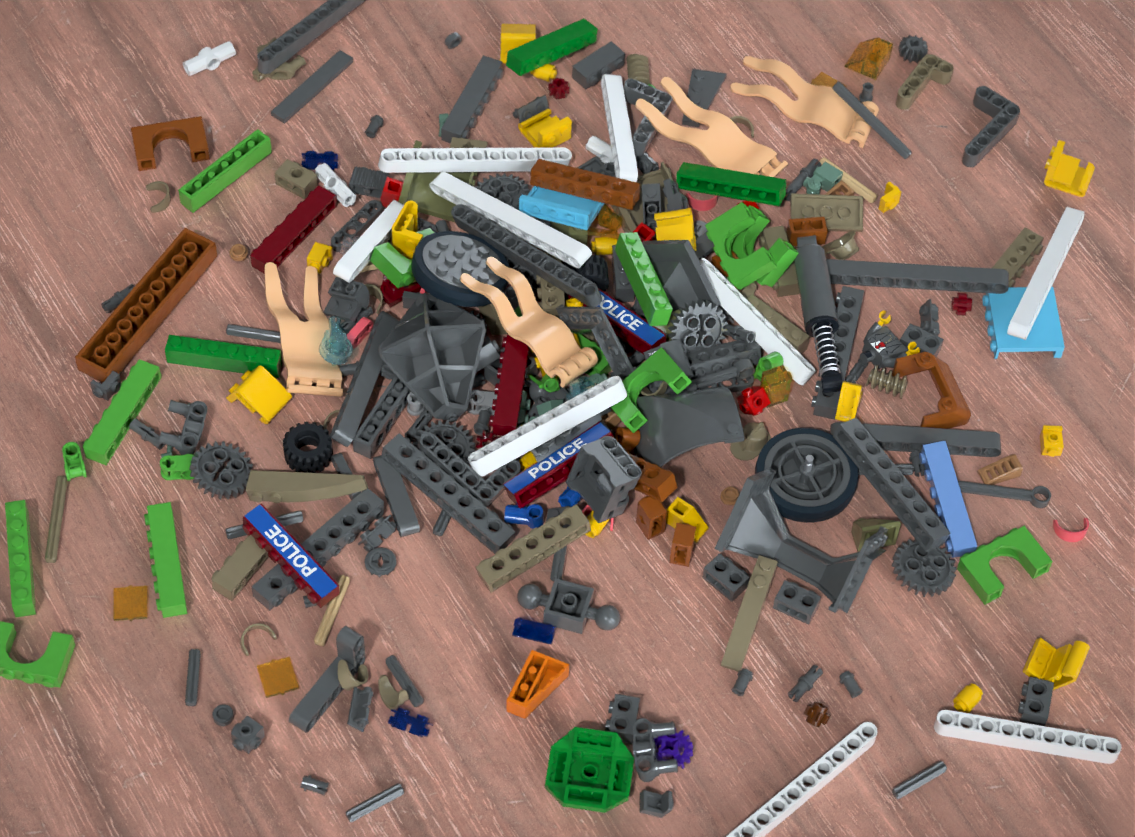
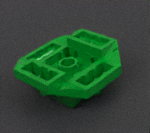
M574 727L567 735L551 746L545 789L562 807L606 813L629 800L634 757L617 733ZM586 773H592V774H594V776H593V777H587V776H585V774H586Z

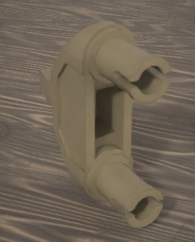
M274 37L266 45H260L259 47H257V55L261 50H263L277 38ZM298 55L290 63L284 62L269 74L260 73L256 67L252 72L253 79L257 82L266 77L271 80H288L295 75V71L306 64V61L301 55Z

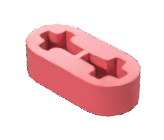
M366 317L361 318L347 334L345 344L356 348L370 333L374 322Z

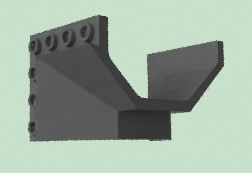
M689 240L642 242L673 308L672 312L679 310V307L685 309V303L691 306L692 300L696 301L697 304L702 299L704 302L709 300L717 306L720 305ZM636 297L635 303L630 310L635 311L637 315L647 320ZM560 305L556 308L559 319L567 325L571 332L596 338L615 376L631 374L637 369V367H632L627 357V354L634 348L616 336L602 307H564V305Z
M768 468L748 477L714 549L720 552L730 550L756 559L760 555L778 561V567L817 587L833 603L829 606L828 610L834 613L839 610L848 613L872 561L886 552L881 546L883 547L888 539V536H886L888 529L880 526L877 533L865 540L860 552L841 557H832L789 533L770 491V484L776 473L775 470Z

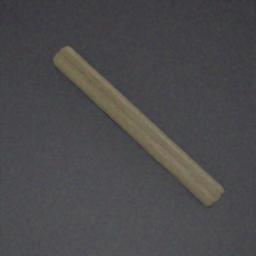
M66 476L56 477L45 552V561L47 563H55L57 559L67 488Z

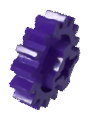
M675 728V734L658 736L654 739L658 761L677 759L678 767L680 766L682 769L685 768L684 762L690 764V757L694 755L692 750L693 743L690 742L689 735L684 736L683 730L676 733Z

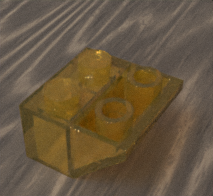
M878 37L860 42L845 64V67L876 80L891 57L893 43Z

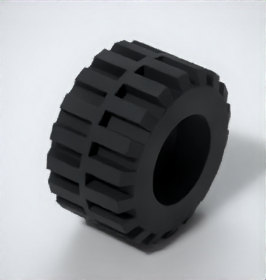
M591 255L580 268H575L566 262L563 263V265L595 283L603 292H606V289H608V266L602 257L599 258L598 255Z
M304 422L302 425L298 423L295 428L293 426L289 428L290 432H286L285 438H283L284 457L287 465L289 464V468L303 473L321 472L324 470L323 467L327 468L329 461H332L331 456L333 455L332 438H330L329 431L324 429V426L321 424L317 426L316 422H312V424ZM305 445H313L317 447L312 451L300 450V448Z

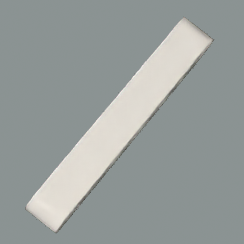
M393 200L338 261L333 274L351 283L369 263L374 247L386 243L391 238L392 226L404 205Z

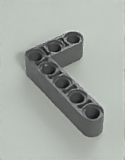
M627 79L623 88L626 102L635 105L638 99H644L657 108L665 117L667 116L672 102L670 94L635 79ZM644 116L633 134L632 141L635 156H642L646 152L657 133V130L646 116Z
M979 86L976 89L973 105L993 119L965 147L962 163L970 168L975 167L1017 124L1020 114L1018 105L986 86Z
M423 433L417 445V449H421L431 461L438 463L445 473L452 475L458 484L466 487L471 495L484 503L485 507H488L505 491L503 484L519 474L521 468L520 463L514 459L498 468L485 481L433 433ZM423 442H429L431 446H425ZM437 455H443L446 459H440ZM451 468H458L460 472H454ZM506 468L513 469L514 473L508 472ZM466 481H472L474 485H468ZM493 481H499L502 485L498 486ZM484 493L488 495L489 498H483L480 494Z
M344 626L337 635L338 656L289 717V723L305 733H308L343 690L338 680L339 661L345 660L353 677L358 672L359 666L364 664L366 658L364 636L348 626Z

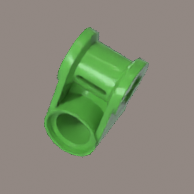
M774 351L760 358L753 376L754 379L761 381L766 389L770 388L777 379V375L784 362L782 355Z
M75 442L66 443L62 448L67 481H71V478L87 477L79 445Z
M167 455L162 457L159 463L161 477L169 481L194 479V477H190L191 470H189L194 455Z

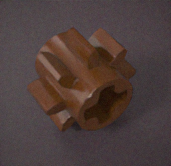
M819 702L807 705L803 713L807 716L806 722L815 727L827 724L831 716L827 713L829 708Z

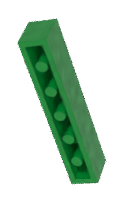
M583 18L508 51L506 66L519 76L596 43L598 28Z
M686 162L682 163L676 173L678 187L683 190L780 206L786 195V179Z
M169 335L165 347L167 363L243 374L247 370L251 372L258 366H263L274 378H279L282 367L281 350L176 335Z

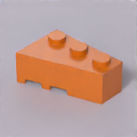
M531 650L506 700V712L526 719L569 676V664Z

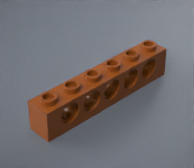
M538 159L531 169L530 185L630 210H633L640 198V183Z
M627 452L642 472L636 487L633 488L634 490L663 502L678 488L675 475L671 471L662 469L656 464H651L643 458H638Z

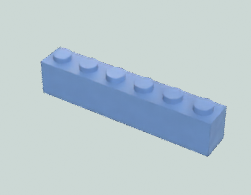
M946 441L925 444L922 446L921 453H919V459L926 469L924 470V476L931 486L929 492L931 499H934L936 503L934 506L936 516H940L941 522L951 533L945 541L947 552L952 554V558L963 556L966 553L971 554L976 551L977 543Z

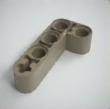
M925 55L899 88L896 106L901 110L909 109L931 80L942 85L949 84L954 69L953 65L935 55Z

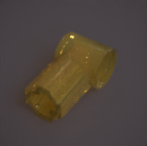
M604 204L596 216L598 224L601 227L616 231L622 225V218Z

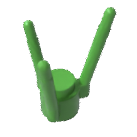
M546 374L540 382L534 376L529 375V378L540 389L544 388L547 392H555L560 389L556 376L550 378Z

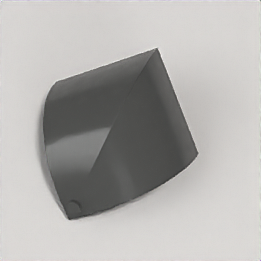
M727 387L680 392L678 395L676 393L637 398V407L648 421L639 428L640 442L634 448L635 456L643 458L651 464H656L660 468L673 458L701 446L719 442L726 444L744 441L745 436L734 397Z

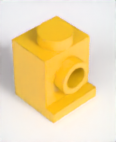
M315 242L306 258L307 267L313 266L317 269V273H322L324 267H327L329 261L333 259L332 247Z
M1043 425L1040 433L1041 455L1061 456L1064 448L1062 426Z

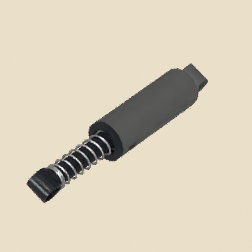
M815 235L797 237L796 250L799 254L794 260L805 331L810 337L815 338L814 343L816 344L815 349L817 350L816 355L818 357L817 361L819 363L818 367L820 369L823 393L840 392L842 376L839 369L840 366L836 364L839 360L836 358V346L833 345L835 340L832 339L834 333L839 328L825 251L824 248L817 245Z

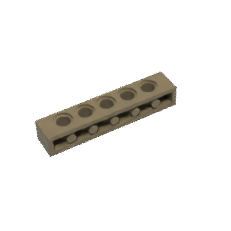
M577 504L567 507L561 514L548 519L539 528L532 529L523 538L516 539L507 548L498 550L491 558L482 560L476 566L478 576L490 593L591 531L590 523ZM565 524H569V525H570V526L567 527V528H563V527H562V526L565 525ZM547 535H554L552 538H545ZM531 545H536L534 549H529ZM514 556H520L518 559H512ZM503 566L502 569L495 570L496 567Z

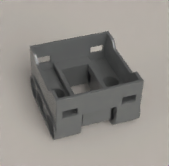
M604 436L601 439L581 446L566 484L571 490L577 491L594 511V519L601 523L623 514L629 502L628 492L636 487L642 472L615 438Z

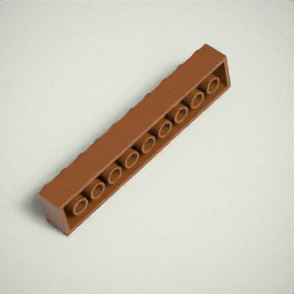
M184 228L75 356L78 370L102 383L112 371L120 374L216 259V243Z

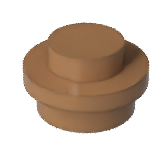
M242 244L233 245L229 251L230 258L234 261L245 260L248 256L247 248Z
M726 487L722 490L720 499L726 505H735L739 492L734 487Z

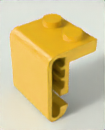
M501 24L500 61H502V64H506L508 51L536 39V24Z
M548 108L519 123L518 128L534 148H554L571 139L572 120L568 116L561 120L557 116L551 118L552 110Z
M1058 140L1057 145L1052 146L1049 155L1052 158L1047 159L1044 168L1048 169L1044 184L1069 194L1084 197L1095 167L1090 162H1088L1086 168L1080 167L1081 159L1062 154L1065 142Z
M410 200L405 203L392 226V246L400 254L404 253L406 258L412 260L413 253L418 243L423 239V235L416 233L418 232V205Z
M691 208L654 214V220L657 222V228H655L657 240H689L694 251L697 250Z
M258 366L251 372L247 370L240 377L242 381L239 384L235 383L228 390L230 394L226 397L230 403L238 399L252 414L257 411L262 416L259 421L268 424L289 402L292 395L287 393L286 389L263 366Z
M1042 638L1036 639L1022 672L1029 677L1054 682L1053 690L1066 686L1077 680L1090 646L1085 642L1075 641L1073 646L1069 643L1055 649Z

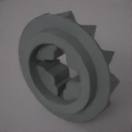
M375 548L365 557L366 570L371 575H378L379 578L382 575L388 576L391 571H394L397 564L394 553L386 548ZM380 557H382L383 560L381 568H379L378 566Z

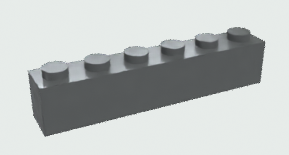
M482 56L441 128L442 141L451 143L452 137L468 139L471 128H474L476 125L477 117L482 115L485 103L488 104L491 92L496 90L498 80L503 77L502 61Z

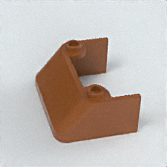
M921 352L896 359L892 373L893 377L897 373H899V377H903L904 375L907 376L928 370L940 394L941 399L937 405L939 412L923 416L920 427L950 429L969 422L971 417L970 409L947 363L929 352Z

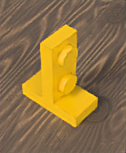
M843 381L835 416L836 420L846 422L856 417L857 408L863 391H861L862 385Z

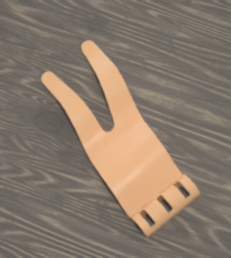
M751 56L744 57L743 64L745 66L776 75L784 81L798 100L793 101L781 90L763 84L745 85L732 83V92L744 96L766 98L774 103L790 119L800 123L819 125L843 142L850 144L851 140H857L860 144L859 147H864L872 127L832 87L816 86L807 83L790 66L781 61L757 59ZM870 101L862 102L864 106L877 116L879 108L875 103Z
M669 77L662 78L661 85L671 95L684 115L695 122L708 126V130L677 125L668 120L657 108L644 99L636 101V108L647 117L658 132L669 139L684 142L695 147L716 168L757 175L761 173L763 176L775 177L788 165L786 161L781 163L777 160V153L774 150L758 144L745 136L727 116L695 105Z
M488 257L486 260L487 266L496 275L507 280L513 287L523 315L521 317L515 314L508 298L498 288L481 283L467 273L461 275L460 281L474 292L486 296L492 302L505 331L511 337L524 342L532 349L545 373L550 378L556 375L560 377V386L562 388L597 364L598 358L595 351L589 347L580 349L567 325L558 317L545 312L538 305L528 280L519 271L503 265L494 257Z
M272 262L266 263L264 267L266 301L279 327L282 357L288 373L286 392L341 397L343 394V389H341L342 373L336 360L332 327L328 318L323 314L319 303L317 269L313 266H308L305 270L303 304L308 322H302L288 308L284 300L276 265Z

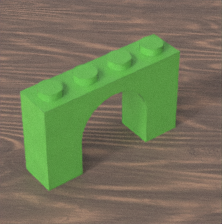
M743 202L705 225L708 231L706 235L714 243L713 250L721 258L720 265L725 272L727 271V280L739 290L777 268L771 252L764 247L742 259H734L732 257L731 245L734 238L740 232L756 223L750 208Z
M749 205V208L756 223L740 232L734 238L731 245V250L736 253L739 259L745 258L754 252L756 238L770 222L761 210ZM778 238L768 250L771 252L777 268L756 280L762 286L773 287L799 254L789 242Z
M428 228L416 233L422 234L424 238L435 232ZM389 242L374 247L370 261L397 288L416 282L412 273L411 259L401 255Z
M662 347L622 381L628 395L624 400L611 406L613 411L633 433L648 421L637 407L638 395L646 385L654 381H664L678 395L692 383Z
M1023 526L1019 529H1012L1003 537L995 538L988 545H981L971 554H964L959 559L957 570L983 604L986 605L1001 597L1004 589L1003 584L990 568L989 561L998 556L1014 558L1023 566L1032 579L1048 572L1053 561L1028 529Z
M0 621V676L8 680L18 679L28 684L39 683L48 688H60L75 648L73 635L53 631L43 656L32 663L22 664L13 661L9 657L17 634L14 624Z

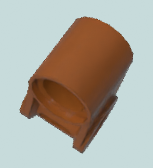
M619 427L613 438L618 441L625 451L631 453L640 442V431L638 429L633 433L629 428Z

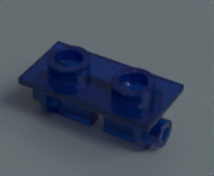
M306 151V153L301 154L303 160H305L302 161V167L308 170H315L318 163H326L332 170L334 168L338 169V154L332 151H325L324 153Z
M521 617L515 618L512 636L552 645L556 626L525 620Z
M399 707L397 711L391 709L395 713L394 717L390 716L388 721L391 727L406 731L409 724L411 727L408 733L420 736L421 738L428 737L430 729H427V726H433L432 723L428 722V717L417 714L415 718L409 715L410 711Z

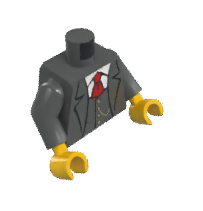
M885 310L879 313L880 320L875 322L868 330L863 340V353L860 354V359L864 364L871 361L874 366L878 365V369L883 367L894 368L897 358L920 353L919 347L912 350L917 346L916 342H910L907 349L887 326L882 327L883 324H888L891 321L890 315L886 319L882 318L886 313Z

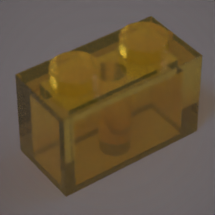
M784 365L762 372L760 387L764 388L771 402L766 406L767 408L788 401L792 375L789 371H786Z

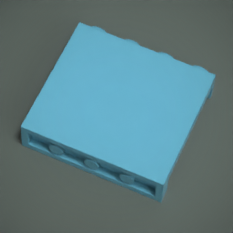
M534 186L527 196H520L519 211L532 217L588 230L605 203Z
M1008 287V291L1003 294L986 293V295H983L982 303L983 306H986L985 321L989 323L987 333L988 336H991L990 351L994 353V359L998 358L999 352L1052 351L1054 358H1061L1065 346L1053 287H1051L1026 340L1008 335L1007 331L1027 287Z

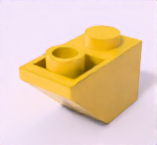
M679 497L666 510V523L673 528H676L677 523H687L696 527L694 540L696 543L709 528L696 509Z

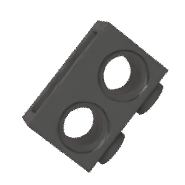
M909 324L900 338V342L907 349L910 342H916L917 346L912 350L919 347L920 353L929 352L936 357L941 351L944 340L913 324Z
M720 553L704 567L702 576L705 581L731 602L747 589L750 578L744 570L737 568L728 557H724Z
M784 580L775 597L773 609L809 625L819 608L821 596L814 591H808L799 587L794 582Z
M1030 677L1028 683L1023 684L1021 695L1024 696V701H1020L1018 713L1021 714L1020 722L1040 726L1046 725L1054 682Z
M615 694L614 701H610L608 713H611L612 716L611 720L607 719L605 731L615 732L619 735L622 742L633 744V724L637 720L640 698ZM620 708H627L628 710L621 711ZM623 726L625 729L620 730L616 727Z

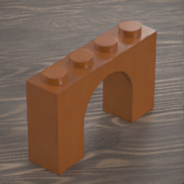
M202 116L131 127L139 171L157 169L154 149L161 141L171 138L180 139L189 146L192 163L210 160Z

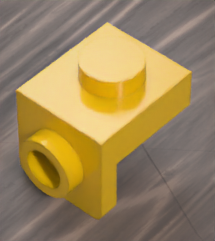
M890 181L886 183L885 195L880 199L879 210L882 213L889 209L892 210L900 201L901 191Z

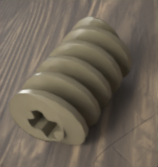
M639 54L627 56L628 79H635L647 85L650 84L649 60L646 56Z
M876 365L869 374L866 387L871 383V389H875L878 385V391L881 392L885 388V393L889 394L892 390L894 397L900 393V399H902L908 384L907 376L904 375L902 379H899V373H897L893 377L892 370L885 374V368L883 367L879 372L878 365Z

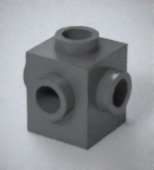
M247 715L231 731L233 746L239 751H245L247 754L253 749H257L265 737L263 726Z

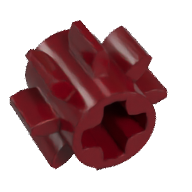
M562 78L553 79L552 83H548L549 95L555 99L565 98V94H569L570 91L568 81L565 82Z
M957 293V297H952L951 310L956 311L957 315L966 316V311L971 312L972 298H967L968 294Z
M483 430L482 436L476 437V440L479 441L476 444V448L486 446L484 442H487V440L493 442L499 439V436L494 437L493 430L490 433H486Z

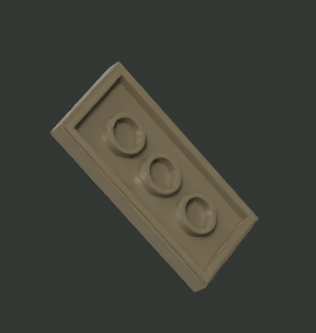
M791 193L790 219L825 217L827 231L862 232L863 196Z

